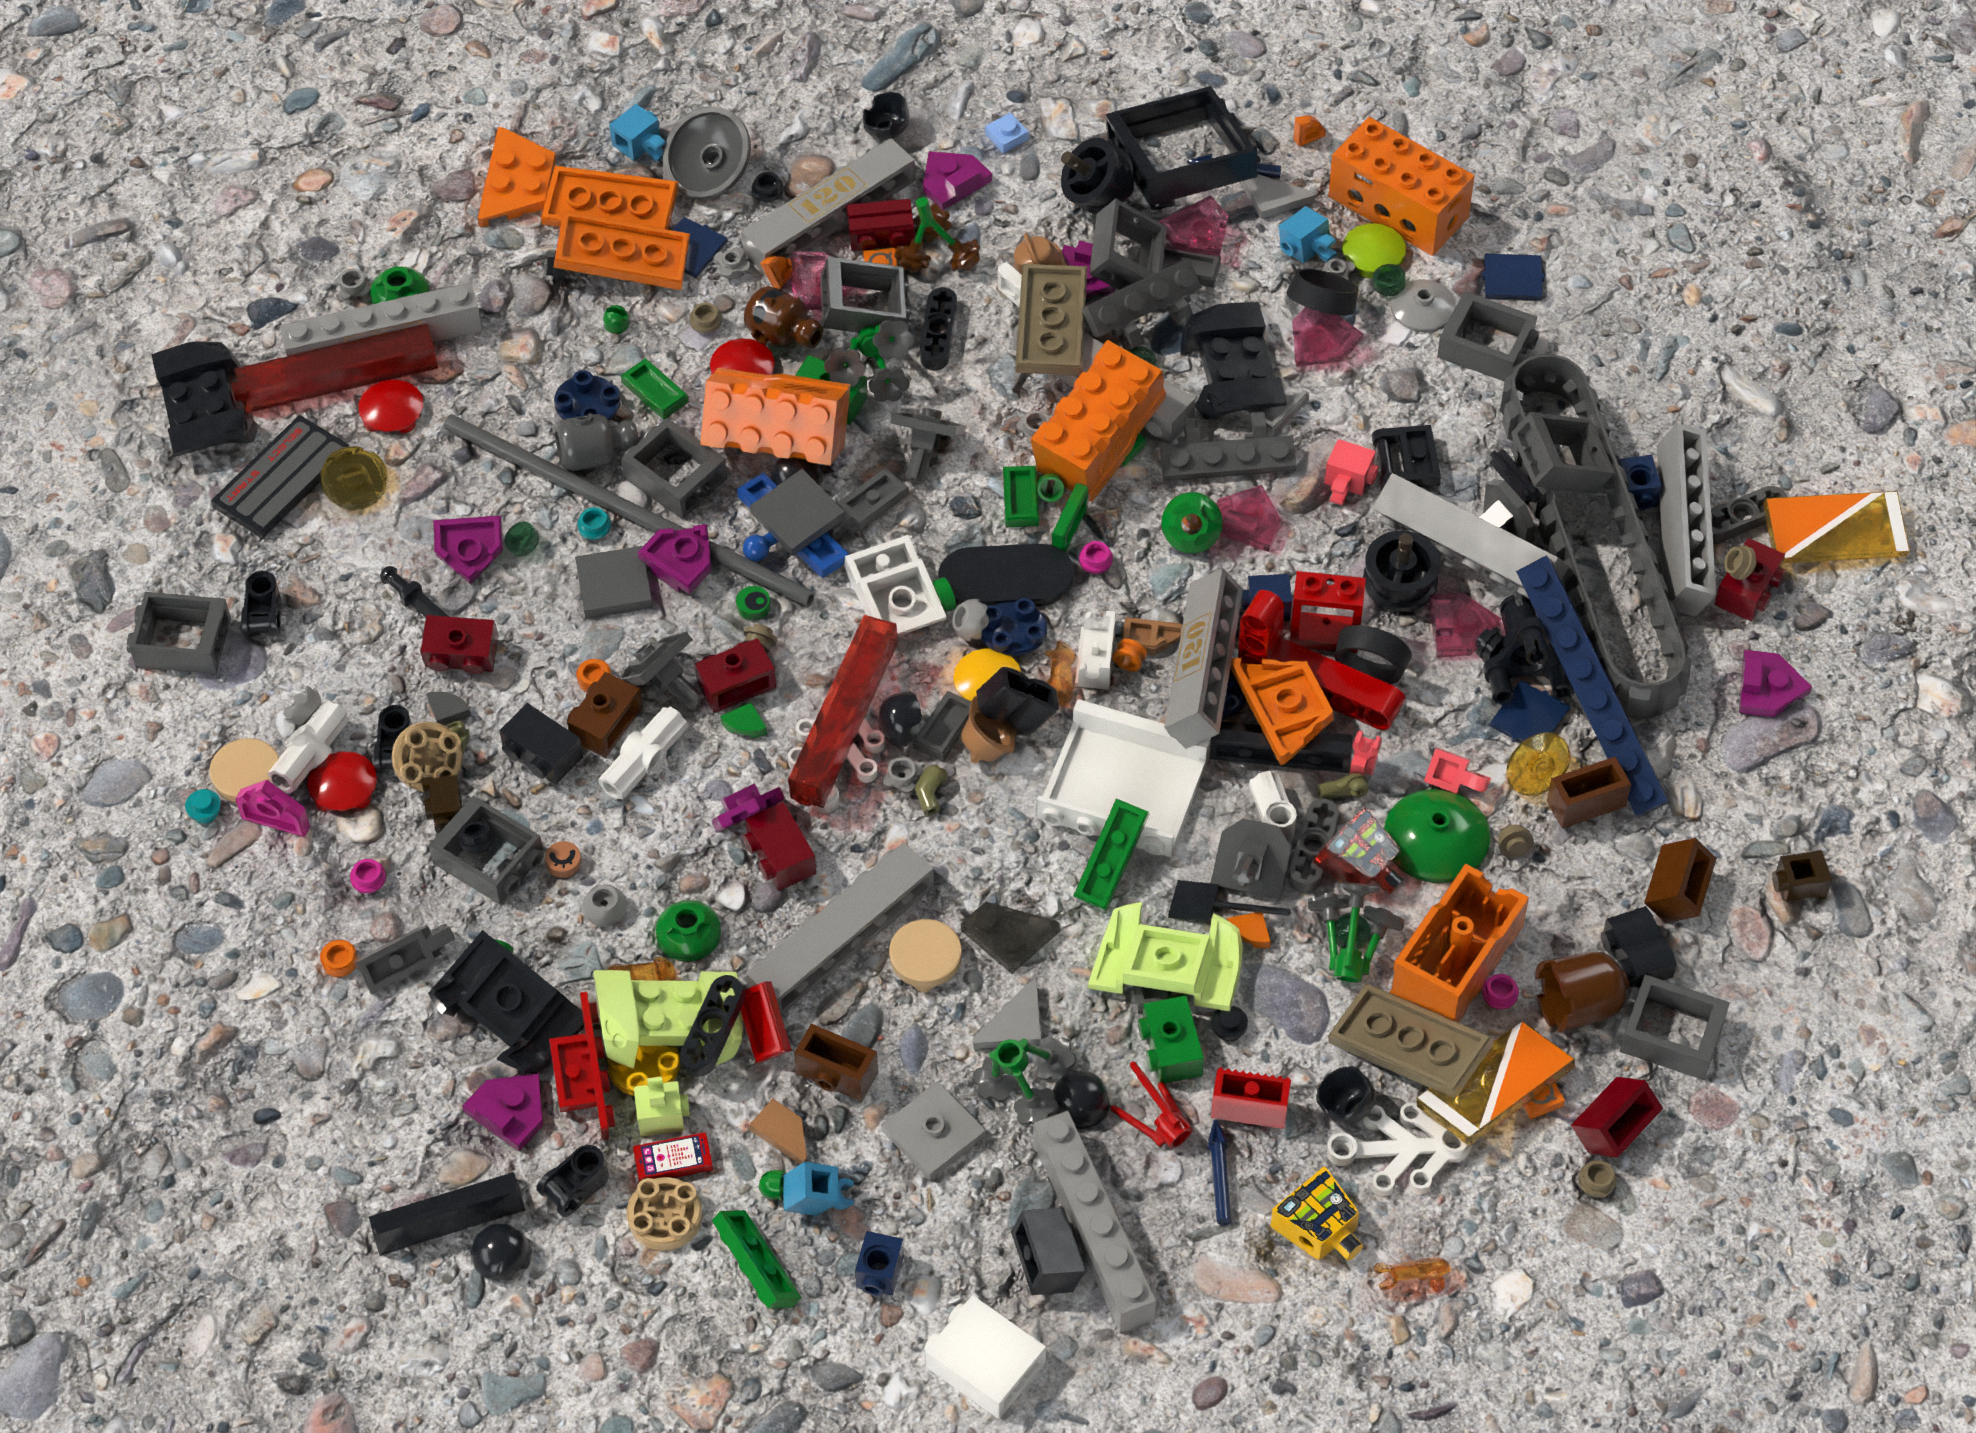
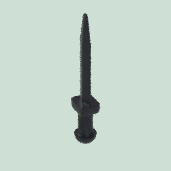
M387 566L381 570V582L391 585L399 592L403 606H413L425 618L426 615L450 617L423 594L421 584L416 581L408 583L397 574L398 570L393 566Z

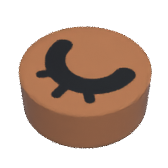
M561 841L554 843L545 853L547 870L555 877H571L581 867L580 851L571 842Z

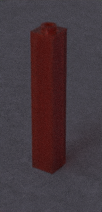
M423 324L234 368L237 382H233L231 385L235 401H242L244 409L247 413L438 369V364L428 324Z
M868 615L863 616L788 778L790 798L805 806L814 805L824 808L898 645L896 623Z

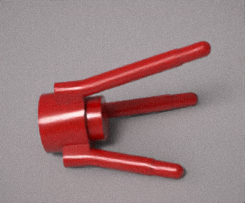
M1132 1061L1130 1063L1131 1069L1163 1112L1154 1121L1157 1129L1154 1131L1116 1105L1111 1106V1111L1150 1137L1159 1148L1165 1143L1171 1149L1176 1148L1191 1135L1193 1128L1190 1126L1191 1124L1181 1113L1165 1084L1159 1082L1157 1085L1162 1094L1161 1097L1138 1064Z

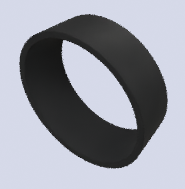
M1303 268L1296 270L1286 294L1296 303L1312 310L1332 315L1347 316L1355 313L1358 287L1350 280L1339 275L1317 269Z
M1353 625L1343 628L1338 636L1335 661L1388 684L1397 683L1401 679L1412 658L1411 650L1401 639L1378 628ZM1350 650H1363L1377 654L1393 665L1379 664L1366 660Z

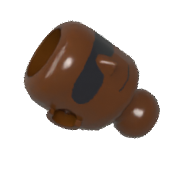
M770 286L760 288L750 297L745 307V326L751 332L752 337L761 344L769 342L775 346L787 347L797 342L803 349H813L820 343L823 337L822 325L817 320L808 319L807 309L800 297L795 298L778 288Z

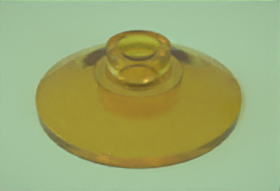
M1550 732L1535 734L1524 740L1514 750L1507 764L1506 775L1510 786L1517 793L1525 796H1536L1549 791L1551 778L1565 774L1568 770L1571 754L1566 741L1559 735Z

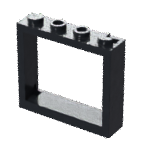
M1212 86L1105 114L1107 140L1115 148H1119L1131 156L1135 164L1134 182L1150 206L1258 177L1257 164L1261 162V159L1257 154V146L1251 144L1246 130L1239 127L1235 114L1228 111L1224 99L1219 98ZM1208 119L1230 151V154L1157 173L1135 138Z

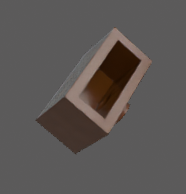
M604 672L598 682L595 681L589 686L586 697L579 707H574L567 718L568 730L580 737L583 748L606 758L643 709L640 688Z
M1615 756L1551 778L1547 803L1563 829L1626 807L1631 783Z
M1697 838L1662 845L1644 904L1665 923L1699 917L1717 858Z
M810 1024L794 1052L796 1074L816 1082L820 1088L826 1091H837L861 1102L879 1073L877 1051L814 1024Z

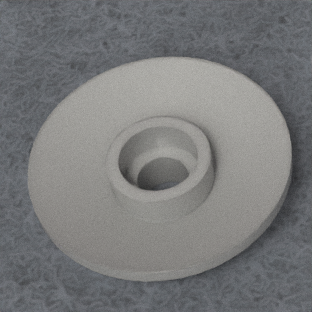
M1425 279L1412 280L1402 284L1395 290L1391 298V312L1394 318L1404 327L1419 332L1435 331L1446 326L1456 307L1452 293L1445 286Z

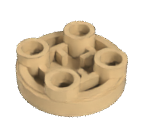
M424 721L412 724L400 733L393 746L392 765L394 771L406 786L414 790L424 792L422 787L423 779L458 775L462 767L463 751L459 736L448 727L439 723Z
M254 738L238 739L226 744L215 754L210 764V777L214 789L224 799L236 803L235 799L240 789L264 780H270L267 773L279 759L277 752L268 743Z
M932 919L915 920L901 927L893 936L889 948L890 964L895 974L902 981L914 986L918 991L928 992L935 986L950 980L962 964L961 942L955 931L940 921Z
M663 1177L641 1180L637 1185V1190L632 1194L628 1202L627 1221L629 1229L639 1243L650 1249L666 1251L679 1248L694 1238L702 1223L701 1201L694 1185L676 1178Z

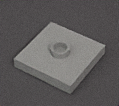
M938 1081L881 1124V1131L929 1180L986 1137V1130Z

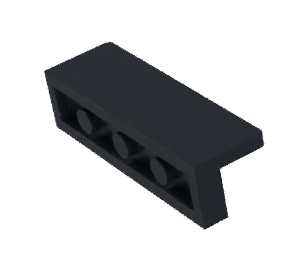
M1221 721L1219 734L1211 737L1210 759L1349 773L1353 737L1350 734L1320 732L1286 764L1280 765L1260 725Z
M512 1172L369 1216V1221L379 1255H383L525 1211L515 1174Z

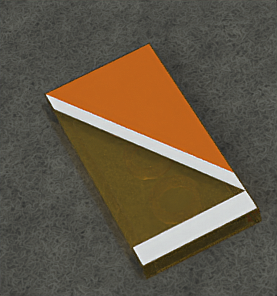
M1898 491L1766 498L1763 503L1771 548L1785 554L1783 564L1907 557L1910 552Z
M1521 1021L1493 1041V1046L1456 1099L1429 1088L1416 1097V1104L1423 1112L1470 1146L1575 1068V1059Z

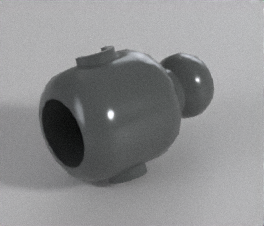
M590 413L586 416L564 419L557 424L555 431L556 446L562 466L570 471L579 470L581 473H591L596 467L608 465L614 458V450L622 449L627 451L628 448L639 443L635 422L624 420L617 426H610L608 419L600 414L592 415Z

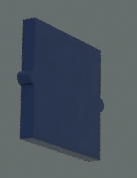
M683 217L673 228V231L690 234L684 273L695 278L700 275L712 261L715 254L728 242L727 237L709 229L708 225L702 226L686 217Z
M1485 253L1484 272H1482L1481 279L1485 280V298L1542 300V282H1544L1545 275L1541 269V255Z
M1520 680L1513 690L1515 694L1514 699L1510 703L1501 706L1491 720L1490 727L1511 737L1512 742L1518 741L1540 753L1569 712L1570 706L1551 697L1548 691H1540Z

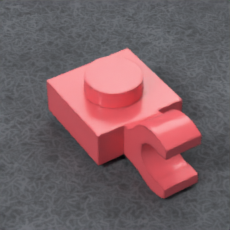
M1362 731L1357 732L1352 745L1354 757L1350 766V774L1359 773L1365 777L1367 774L1373 775L1378 760V752L1382 744L1381 737L1376 736V739L1373 740L1363 737Z
M1435 748L1424 782L1456 794L1459 793L1461 785L1484 793L1488 789L1491 778L1467 770L1470 763L1469 759L1440 748Z

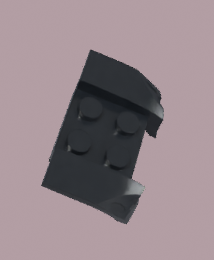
M1259 302L1214 305L1192 314L1183 329L1180 355H1186L1199 348L1208 385H1204L1195 403V408L1207 420L1216 419L1237 411L1281 407L1287 404L1281 379L1274 376L1263 337L1266 325Z
M191 341L151 354L156 379L162 388L170 425L168 433L175 457L227 443L247 444L255 440L258 424L252 420L244 408L236 409L228 375L243 377L246 376V373L228 347L221 342Z
M483 930L428 992L441 1014L454 1017L463 1008L506 1043L509 1048L497 1057V1060L525 1073L537 1074L552 1062L549 1039L578 1035L584 1028L581 1009Z

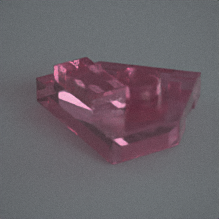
M1210 195L1158 222L1167 227L1166 239L1176 250L1220 257L1229 215Z
M793 251L791 256L793 273L790 281L793 296L795 298L800 297L807 310H821L820 275L827 258L830 257L825 252ZM842 286V298L844 299L855 287Z
M1307 307L1292 321L1296 367L1342 362L1364 339L1362 332L1338 315L1319 312Z
M1259 485L1218 499L1216 504L1222 513L1223 519L1220 536L1269 552L1281 527V518L1263 486Z
M1464 593L1429 595L1428 605L1436 657L1471 656L1478 648L1475 646L1479 635L1485 629L1491 630L1494 627H1499L1501 624L1500 617Z

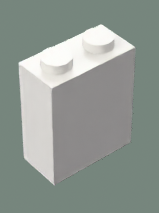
M972 1295L964 1305L960 1303L954 1308L948 1318L949 1323L941 1333L936 1331L928 1339L924 1347L926 1368L1000 1419L1046 1363V1346Z

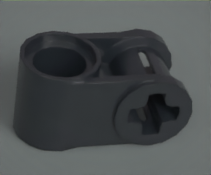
M256 571L250 574L245 583L244 607L241 614L243 636L250 637L252 633H272L273 636H279L281 632L280 612L282 600L276 578L268 571Z
M401 705L387 706L379 714L377 742L374 747V767L376 773H382L384 769H394L392 765L394 743L400 733L412 725L409 712ZM402 725L399 728L391 729L394 726Z
M584 1145L577 1148L562 1163L548 1171L540 1179L536 1191L541 1196H547L557 1206V1212L562 1217L571 1215L608 1181L609 1173L602 1151L593 1145ZM587 1165H598L592 1171H582Z

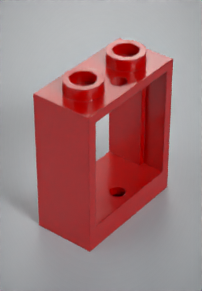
M1297 571L1290 641L1308 649L1336 651L1340 631L1348 626L1361 625L1366 578ZM1332 581L1334 582V584L1329 585L1326 582ZM1302 605L1354 611L1353 617L1301 612ZM1350 650L1353 653H1358V650Z

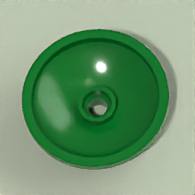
M1427 789L1407 795L1393 806L1387 815L1384 825L1386 836L1399 849L1398 853L1391 860L1406 874L1426 882H1453L1465 864L1478 869L1485 860L1489 850L1490 828L1482 811L1466 797L1447 790ZM1434 821H1440L1444 824L1437 825L1434 823Z

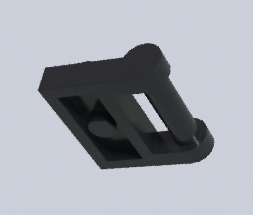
M1431 425L1382 428L1372 433V443L1377 448L1382 474L1379 480L1381 491L1392 473L1419 487L1440 486L1441 474ZM1399 443L1404 470L1402 473L1394 472L1390 450L1391 444Z

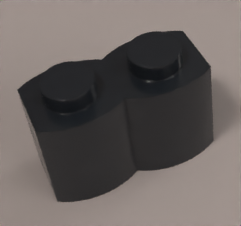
M1001 667L976 691L978 709L983 715L997 721H1007L1013 728L1024 732H1035L1059 710L1057 690L1039 679H1029L1023 673L1009 667Z
M1646 906L1605 920L1604 930L1601 932L1602 944L1608 953L1612 952L1618 960L1616 963L1620 969L1626 972L1632 989L1633 986L1641 987L1645 974L1661 980L1674 977L1677 965L1675 957L1667 941L1661 935L1653 915Z

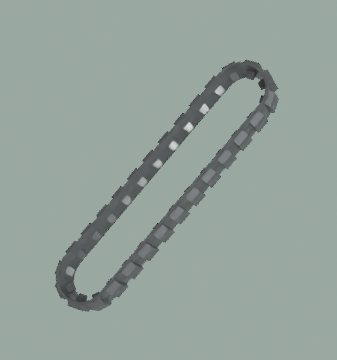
M1539 354L1527 358L1522 363L1513 367L1512 375L1505 378L1500 412L1503 414L1502 424L1507 439L1512 441L1511 450L1515 462L1530 479L1511 434L1527 416L1521 406L1524 395L1533 392H1550L1560 395L1572 404L1579 418L1592 420L1615 472L1602 487L1609 500L1613 518L1618 525L1623 546L1627 550L1633 574H1635L1641 589L1640 593L1651 617L1652 627L1655 629L1660 642L1662 655L1665 657L1669 667L1665 680L1657 683H1641L1628 679L1617 671L1613 665L1611 655L1608 654L1603 640L1602 629L1598 626L1593 611V603L1585 589L1582 572L1578 569L1573 546L1570 545L1564 529L1565 523L1557 509L1554 492L1549 488L1537 487L1539 490L1537 495L1539 500L1537 503L1531 502L1530 505L1534 517L1539 519L1538 529L1543 543L1549 546L1548 553L1558 557L1569 566L1561 582L1627 716L1633 719H1650L1663 715L1678 706L1679 697L1686 693L1692 659L1687 656L1689 646L1683 630L1677 627L1679 619L1673 602L1667 600L1669 591L1663 575L1657 572L1658 561L1654 550L1647 545L1649 536L1643 521L1638 519L1639 509L1634 495L1628 492L1629 481L1625 470L1618 465L1620 457L1614 441L1609 439L1610 429L1605 415L1599 413L1601 404L1595 389L1590 387L1589 378L1580 366L1570 359L1555 354Z

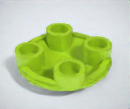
M1368 223L1357 226L1347 233L1343 240L1342 252L1346 260L1353 262L1355 268L1359 269L1360 275L1365 278H1373L1378 273L1390 271L1404 263L1406 244L1402 236L1393 228L1383 224Z

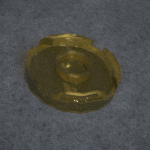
M351 446L340 448L328 456L321 469L320 481L322 491L331 502L342 508L356 510L367 508L380 500L386 490L388 474L386 465L379 455L372 451L371 453L364 451L362 447Z

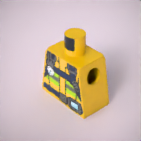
M1325 1166L1272 1209L1270 1226L1315 1259H1322L1335 1248L1347 1261H1350L1363 1248V1244L1352 1234L1358 1226L1359 1212Z

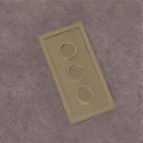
M1022 264L1015 373L1080 375L1082 373L1085 316L1081 308L1086 304L1087 266Z
M1367 983L1328 1035L1330 1044L1454 1099L1457 1098L1493 1046L1492 1037Z

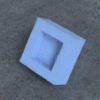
M1011 112L985 126V135L1002 153L1029 140V131Z

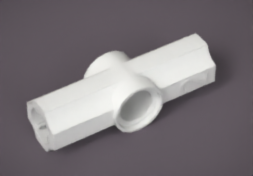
M329 700L322 703L309 721L298 728L285 742L287 749L267 773L269 781L287 794L294 792L310 770L320 765L331 753V743L348 723L346 710L340 704H334Z
M663 707L641 732L635 731L626 738L621 747L620 756L598 779L599 785L606 791L607 795L615 800H623L646 774L653 775L660 769L665 761L667 750L688 728L687 721L681 716L680 712L672 707Z

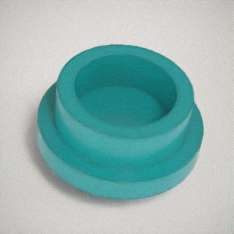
M588 508L581 513L578 519V531L587 539L596 540L603 538L611 529L610 517L600 508Z
M201 789L188 796L185 802V809L187 815L196 822L209 823L218 816L221 809V801L214 791Z

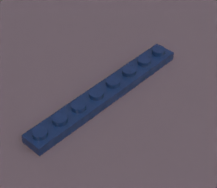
M1546 555L1517 570L1516 573L1538 618L1544 624L1545 632L1607 759L1616 756L1631 783L1628 802L1635 816L1640 818L1670 803L1551 559Z

